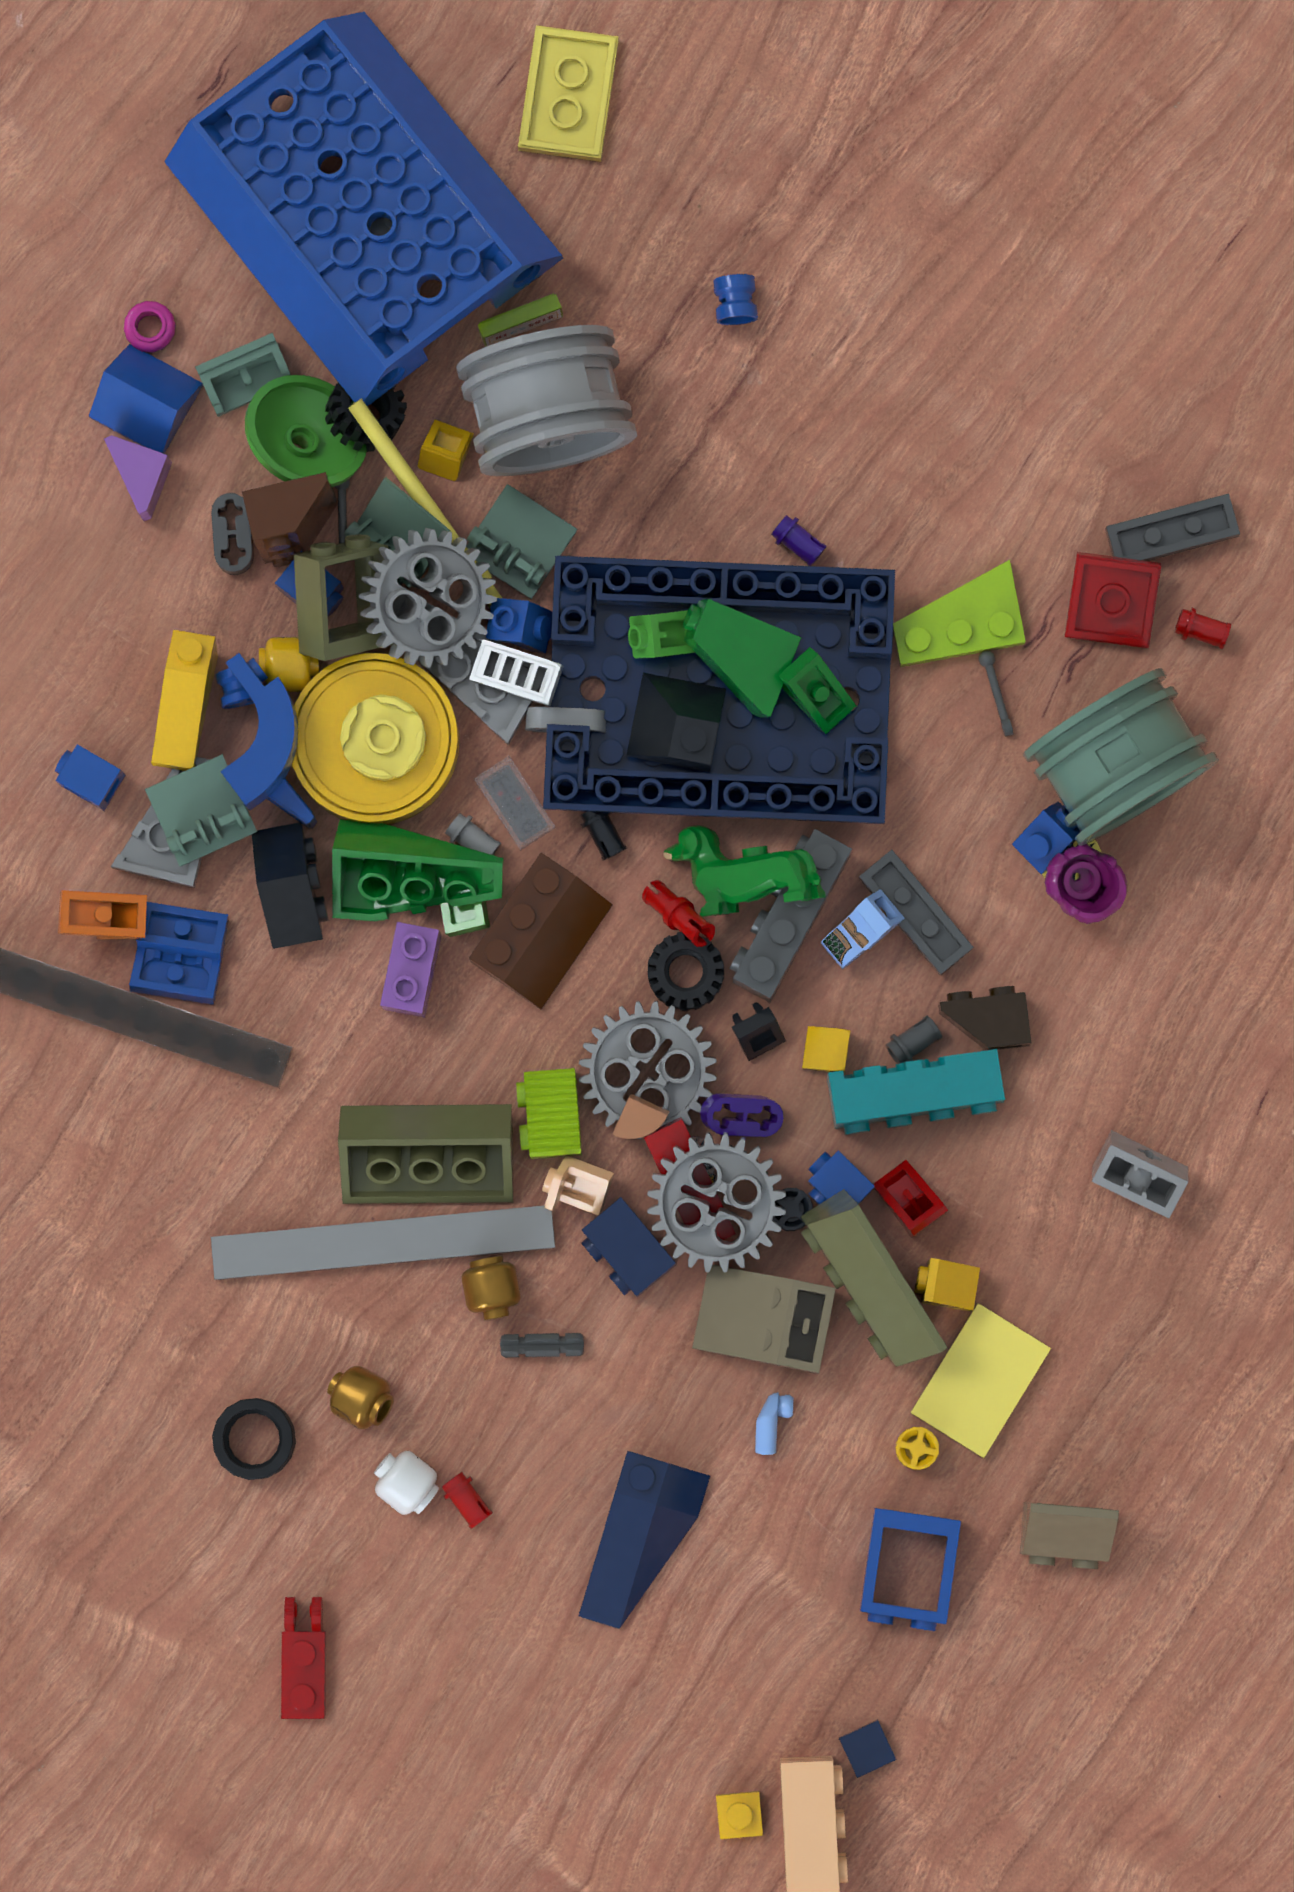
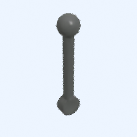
M350 479L335 486L338 489L339 544L344 543L346 537L344 534L347 529L346 489L350 486Z
M984 651L979 655V662L986 669L1005 737L1014 735L993 666L995 655L990 651Z

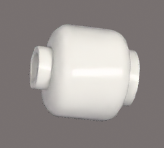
M404 1451L396 1458L389 1453L374 1471V1474L379 1477L375 1485L376 1494L402 1515L410 1514L413 1511L417 1514L421 1513L439 1490V1487L435 1485L437 1480L435 1470L411 1451Z

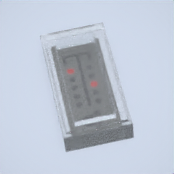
M510 756L474 778V781L520 851L556 828Z

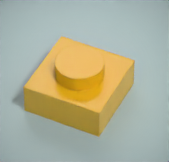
M759 1791L716 1795L720 1839L763 1836Z

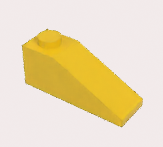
M173 630L161 692L151 760L153 766L183 771L195 767L218 659L215 636Z

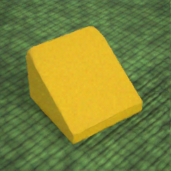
M434 419L420 450L418 468L448 480L456 481L474 433Z
M808 1026L802 1069L824 1072L843 1070L845 1073L850 1030Z

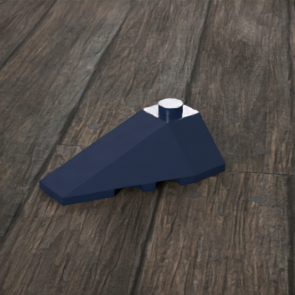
M627 1451L579 1617L618 1629L621 1628L698 1518L710 1475Z

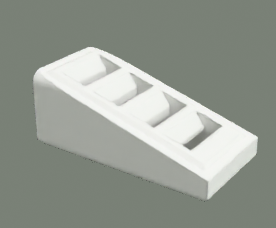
M483 639L469 680L550 707L563 665ZM491 652L499 654L492 677L484 675ZM507 657L515 659L508 681L504 682L500 678ZM524 662L530 664L524 686L520 687L516 685ZM542 668L546 672L540 690L536 692L531 689L538 669Z

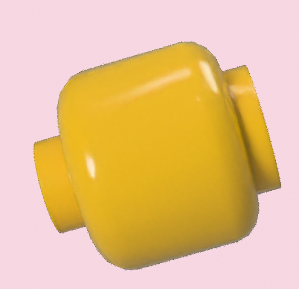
M272 637L267 640L265 648H259V666L268 677L264 681L266 685L279 677L288 692H302L309 683L310 677H314L319 673V660L299 653L298 637Z

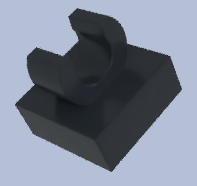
M757 1002L752 1004L756 1012L755 1015L744 1021L741 1020L738 1013L732 1016L735 1024L732 1026L733 1032L748 1061L786 1042L769 1007L763 1009L761 1004Z

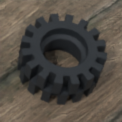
M339 383L336 384L325 407V412H328L325 417L326 424H333L330 432L334 437L341 433L343 436L340 443L345 446L349 440L353 441V450L360 451L363 444H366L367 452L374 451L375 446L348 409L351 406L352 399ZM396 385L371 403L379 411L380 419L377 421L391 441L406 416L404 413L407 409V402H401L405 396L402 389L394 392Z
M678 932L677 935L671 937L669 935L653 949V953L648 961V980L655 996L664 1002L666 1006H675L680 1011L697 1010L702 1008L703 1005L709 1004L715 995L719 993L724 979V964L719 950L707 938L701 937L706 941L707 945L696 947L682 932ZM683 955L696 958L703 968L700 981L689 988L677 986L669 976L671 963L677 957Z

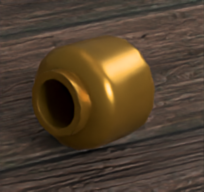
M502 1256L469 1262L470 1269H467L462 1274V1284L468 1310L473 1313H483L484 1321L510 1316L508 1308L517 1305L521 1300L514 1265L509 1262H503Z
M353 1366L344 1373L338 1372L332 1378L327 1389V1393L331 1396L330 1410L332 1413L358 1429H367L372 1425L379 1426L390 1413L394 1398L390 1395L391 1388L389 1383L384 1378L362 1366Z

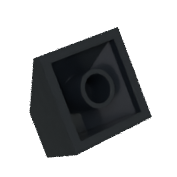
M643 672L626 756L710 772L726 688Z

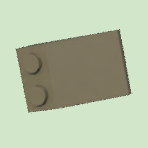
M1024 1502L1020 1554L1029 1555V1564L1055 1566V1557L1073 1559L1072 1567L1098 1569V1561L1109 1562L1119 1510Z

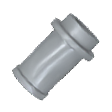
M459 813L445 832L451 838L449 842L454 844L456 841L463 847L494 855L501 842L496 841L471 822L472 816L469 815L466 818Z

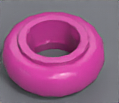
M144 301L136 304L129 310L124 320V333L126 339L134 348L142 352L153 353L162 350L170 344L175 335L176 323L173 314L166 306L156 301ZM147 316H155L162 323L160 332L151 338L141 336L137 330L140 320Z

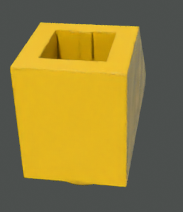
M930 1258L927 1261V1267H918L914 1293L922 1294V1304L972 1312L974 1310L980 1268Z

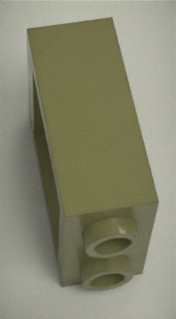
M356 534L346 536L344 543H314L310 546L311 550L294 554L300 654L327 661L380 648L376 645V642L382 633L371 634L366 630L374 622V619L363 617L360 614L364 609L370 607V602L360 599L359 594L370 592L371 589L370 585L361 580L362 577H374L376 573L368 564L369 560L382 563L384 558L380 554L379 548H388V545L370 541V536ZM355 560L358 622L328 630L325 566Z

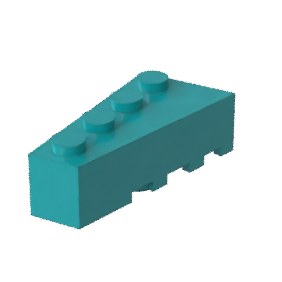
M997 1049L943 1056L938 1058V1061L930 1062L929 1059L907 1061L896 1064L895 1068L888 1069L887 1066L880 1065L864 1067L853 1071V1074L844 1075L843 1070L828 1072L827 1075L835 1129L844 1128L845 1135L869 1132V1124L886 1121L887 1128L912 1125V1117L929 1115L930 1122L955 1118L954 1110L971 1108L972 1115L996 1112V1104L1005 1101Z

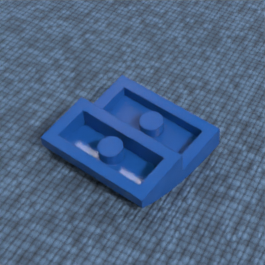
M147 902L145 938L136 939L137 951L129 984L130 992L214 1005L225 946L228 914Z

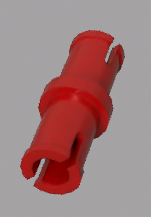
M655 880L650 883L658 891V894L654 893L648 886L645 887L642 893V900L663 916L664 924L670 929L682 932L696 947L707 945L706 941L699 936L700 933L709 941L713 939L716 930L715 926L695 911L694 904L686 897H678L661 880Z

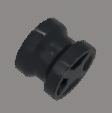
M785 1188L783 1191H786V1197L776 1200L775 1205H781V1207L785 1208L786 1214L773 1216L772 1220L782 1226V1230L794 1232L805 1226L801 1216L812 1209V1203L804 1191L797 1188Z

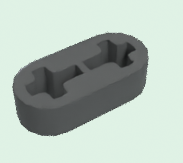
M226 493L218 497L212 505L214 556L222 571L229 575H239L249 570L253 564V539L243 497L235 493ZM234 503L237 510H243L242 515L235 517L236 530H229L226 517L220 516V512L227 511V504ZM230 538H236L239 550L246 552L245 556L239 557L238 565H231L228 558H223V553L230 552Z

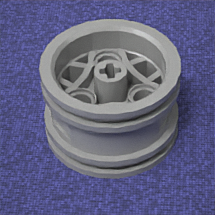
M576 325L537 331L489 345L460 360L456 369L459 379L465 381L461 386L463 398L466 401L473 402L480 433L474 438L473 442L476 452L482 455L478 460L481 473L489 476H517L559 469L609 454L631 443L637 437L635 424L628 421L632 417L630 403L620 400L613 371L620 363L618 351L612 348V345L615 343L612 329L600 325Z

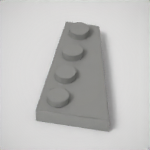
M403 594L397 596L392 605L396 616L403 614L407 608V599ZM438 616L432 618L427 626V632L431 638L437 636L442 628V622ZM475 632L472 637L477 647L474 649L463 644L461 648L464 658H455L449 652L448 665L438 664L435 657H433L431 667L425 668L509 745L526 715L527 708L532 705L533 701L469 680L482 640L491 641L486 638V635ZM491 641V642H494V643L503 645L502 643H500V642H498V641ZM491 652L484 675L492 677L499 654ZM507 657L500 678L501 681H508L515 659ZM523 662L516 682L517 686H524L530 664ZM538 669L531 690L539 692L546 672L545 669Z

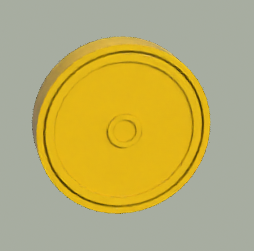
M364 653L346 657L332 663L316 674L305 686L295 702L294 708L298 721V744L292 763L293 769L310 797L320 807L342 820L389 825L409 819L430 806L446 788L453 775L459 753V730L455 713L442 687L429 673L416 664L410 665L404 663L403 658L399 657L396 659L389 656V654ZM377 695L395 696L412 705L422 719L426 734L424 753L416 767L404 776L388 781L369 779L357 772L346 759L340 741L342 723L351 708L359 702L361 703L365 699Z

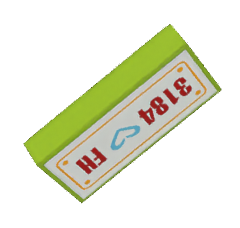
M553 293L481 321L478 324L484 346L487 347L563 317L562 307L557 294L554 295Z

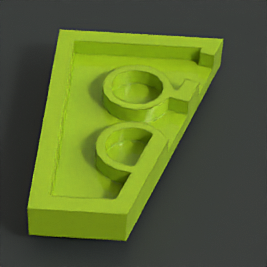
M1010 560L893 623L900 667L1024 645L1026 640Z

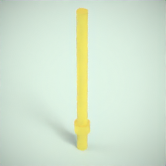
M362 398L349 406V411L409 496L451 530L452 542L459 536ZM487 569L482 574V577L491 579L492 575ZM494 585L486 589V594L502 598ZM492 603L487 604L489 609H491Z

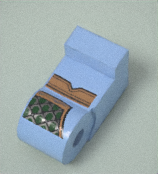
M880 889L866 897L846 919L821 941V945L841 969H844L867 949H871L905 918Z

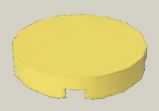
M377 695L365 699L351 708L342 723L340 741L346 759L357 772L369 779L388 781L402 777L416 767L424 753L426 734L422 719L412 705L395 696Z

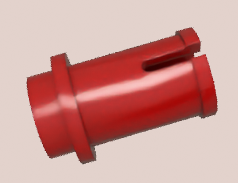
M1192 607L1190 611L1186 609L1181 610L1174 633L1182 635L1181 639L1183 640L1190 637L1223 649L1230 633L1231 623H1224L1197 614L1196 608Z
M460 1472L442 1486L446 1493L443 1497L445 1500L450 1498L468 1523L469 1528L472 1529L493 1512L471 1485L472 1477L466 1478L463 1472Z

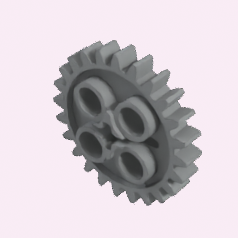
M425 528L422 539L418 531L408 530V543L401 537L394 536L393 544L395 550L392 551L388 548L380 547V554L384 558L382 563L371 560L368 562L370 567L376 572L374 577L364 576L361 579L364 583L371 586L370 592L359 594L360 599L370 602V607L360 612L361 616L374 619V622L367 627V632L371 634L382 633L376 645L386 648L392 644L389 656L398 659L404 653V663L414 665L419 657L421 666L430 668L433 657H435L438 664L445 666L448 665L449 652L455 658H464L461 646L464 644L475 649L477 645L472 635L475 632L486 635L488 632L480 624L481 620L493 619L494 617L491 612L485 610L486 604L497 601V597L486 594V589L496 583L495 580L482 577V574L490 567L489 563H475L480 551L476 548H470L464 552L467 540L458 537L452 542V532L442 530L437 539L435 529ZM424 557L429 564V570L424 578L418 580L414 574V567L417 561ZM403 577L416 588L429 591L431 597L456 610L459 613L458 618L454 619L439 607L426 604L427 601L423 597L399 585L397 579ZM459 579L463 584V593L459 599L452 601L449 596V588L454 581ZM403 594L407 599V608L403 614L396 616L392 605L397 596ZM438 616L442 622V628L437 636L431 638L427 632V626L432 618Z
M636 1001L635 1014L629 1015L627 1010L620 1006V1019L618 1021H615L607 1014L603 1017L608 1027L606 1031L596 1027L592 1028L591 1031L598 1039L597 1044L584 1042L583 1047L592 1053L591 1058L579 1060V1065L590 1068V1073L580 1077L579 1082L592 1084V1089L583 1097L584 1099H598L599 1103L592 1112L595 1115L606 1110L609 1113L605 1123L607 1127L616 1120H619L627 1102L623 1099V1096L641 1071L636 1066L640 1060L643 1063H648L666 1039H671L672 1045L656 1065L655 1071L659 1076L656 1079L652 1077L646 1078L635 1093V1096L640 1097L641 1093L649 1088L658 1089L665 1099L662 1108L670 1111L661 1126L680 1117L685 1124L689 1126L692 1124L688 1111L692 1109L700 1113L702 1105L697 1101L699 1096L708 1098L713 1095L711 1091L703 1087L704 1082L715 1081L717 1076L705 1071V1067L716 1063V1058L704 1057L703 1051L712 1045L711 1041L698 1042L696 1039L702 1032L703 1027L698 1026L691 1030L686 1027L690 1014L687 1013L678 1021L674 1019L675 1006L671 1005L665 1014L659 1013L658 1001H654L650 1012H644L640 1001ZM647 1028L655 1035L656 1044L650 1051L640 1052L633 1047L631 1036L637 1029ZM673 1054L686 1056L690 1063L689 1072L682 1077L671 1076L665 1068L667 1058ZM616 1062L626 1065L630 1071L629 1081L622 1086H614L606 1078L607 1067Z
M710 1132L706 1133L705 1143L702 1146H699L697 1141L690 1137L688 1139L690 1150L685 1152L679 1146H674L673 1151L677 1160L673 1162L667 1158H662L660 1162L667 1170V1173H653L652 1179L661 1185L660 1189H651L647 1192L649 1197L658 1200V1204L649 1207L647 1213L660 1215V1220L652 1225V1231L665 1229L667 1234L661 1240L660 1245L666 1246L674 1242L677 1245L673 1254L674 1259L680 1257L684 1252L690 1254L688 1259V1267L690 1268L693 1267L698 1258L704 1260L705 1272L710 1271L713 1261H719L723 1272H727L729 1260L735 1259L736 1263L743 1268L745 1267L744 1254L748 1252L758 1260L760 1252L756 1245L761 1243L771 1247L773 1242L766 1234L767 1231L780 1232L782 1226L772 1220L773 1216L786 1214L785 1208L775 1205L776 1200L786 1197V1191L773 1188V1185L782 1179V1175H768L767 1170L773 1164L772 1158L760 1163L757 1157L761 1147L757 1146L749 1153L744 1150V1137L735 1146L730 1145L729 1135L726 1132L723 1134L720 1144H714ZM709 1163L715 1167L718 1177L714 1183L705 1186L696 1182L693 1176V1169L698 1164ZM746 1179L755 1184L757 1195L753 1200L742 1202L735 1198L732 1189L739 1180ZM683 1185L690 1186L709 1197H714L717 1191L724 1194L723 1201L726 1204L747 1210L752 1213L753 1217L748 1220L721 1207L717 1213H713L709 1210L710 1203L708 1201L683 1193L681 1187ZM689 1202L698 1206L701 1212V1218L698 1222L686 1225L679 1221L676 1211L683 1203ZM725 1219L734 1220L740 1226L741 1234L734 1241H723L716 1233V1226L719 1222Z

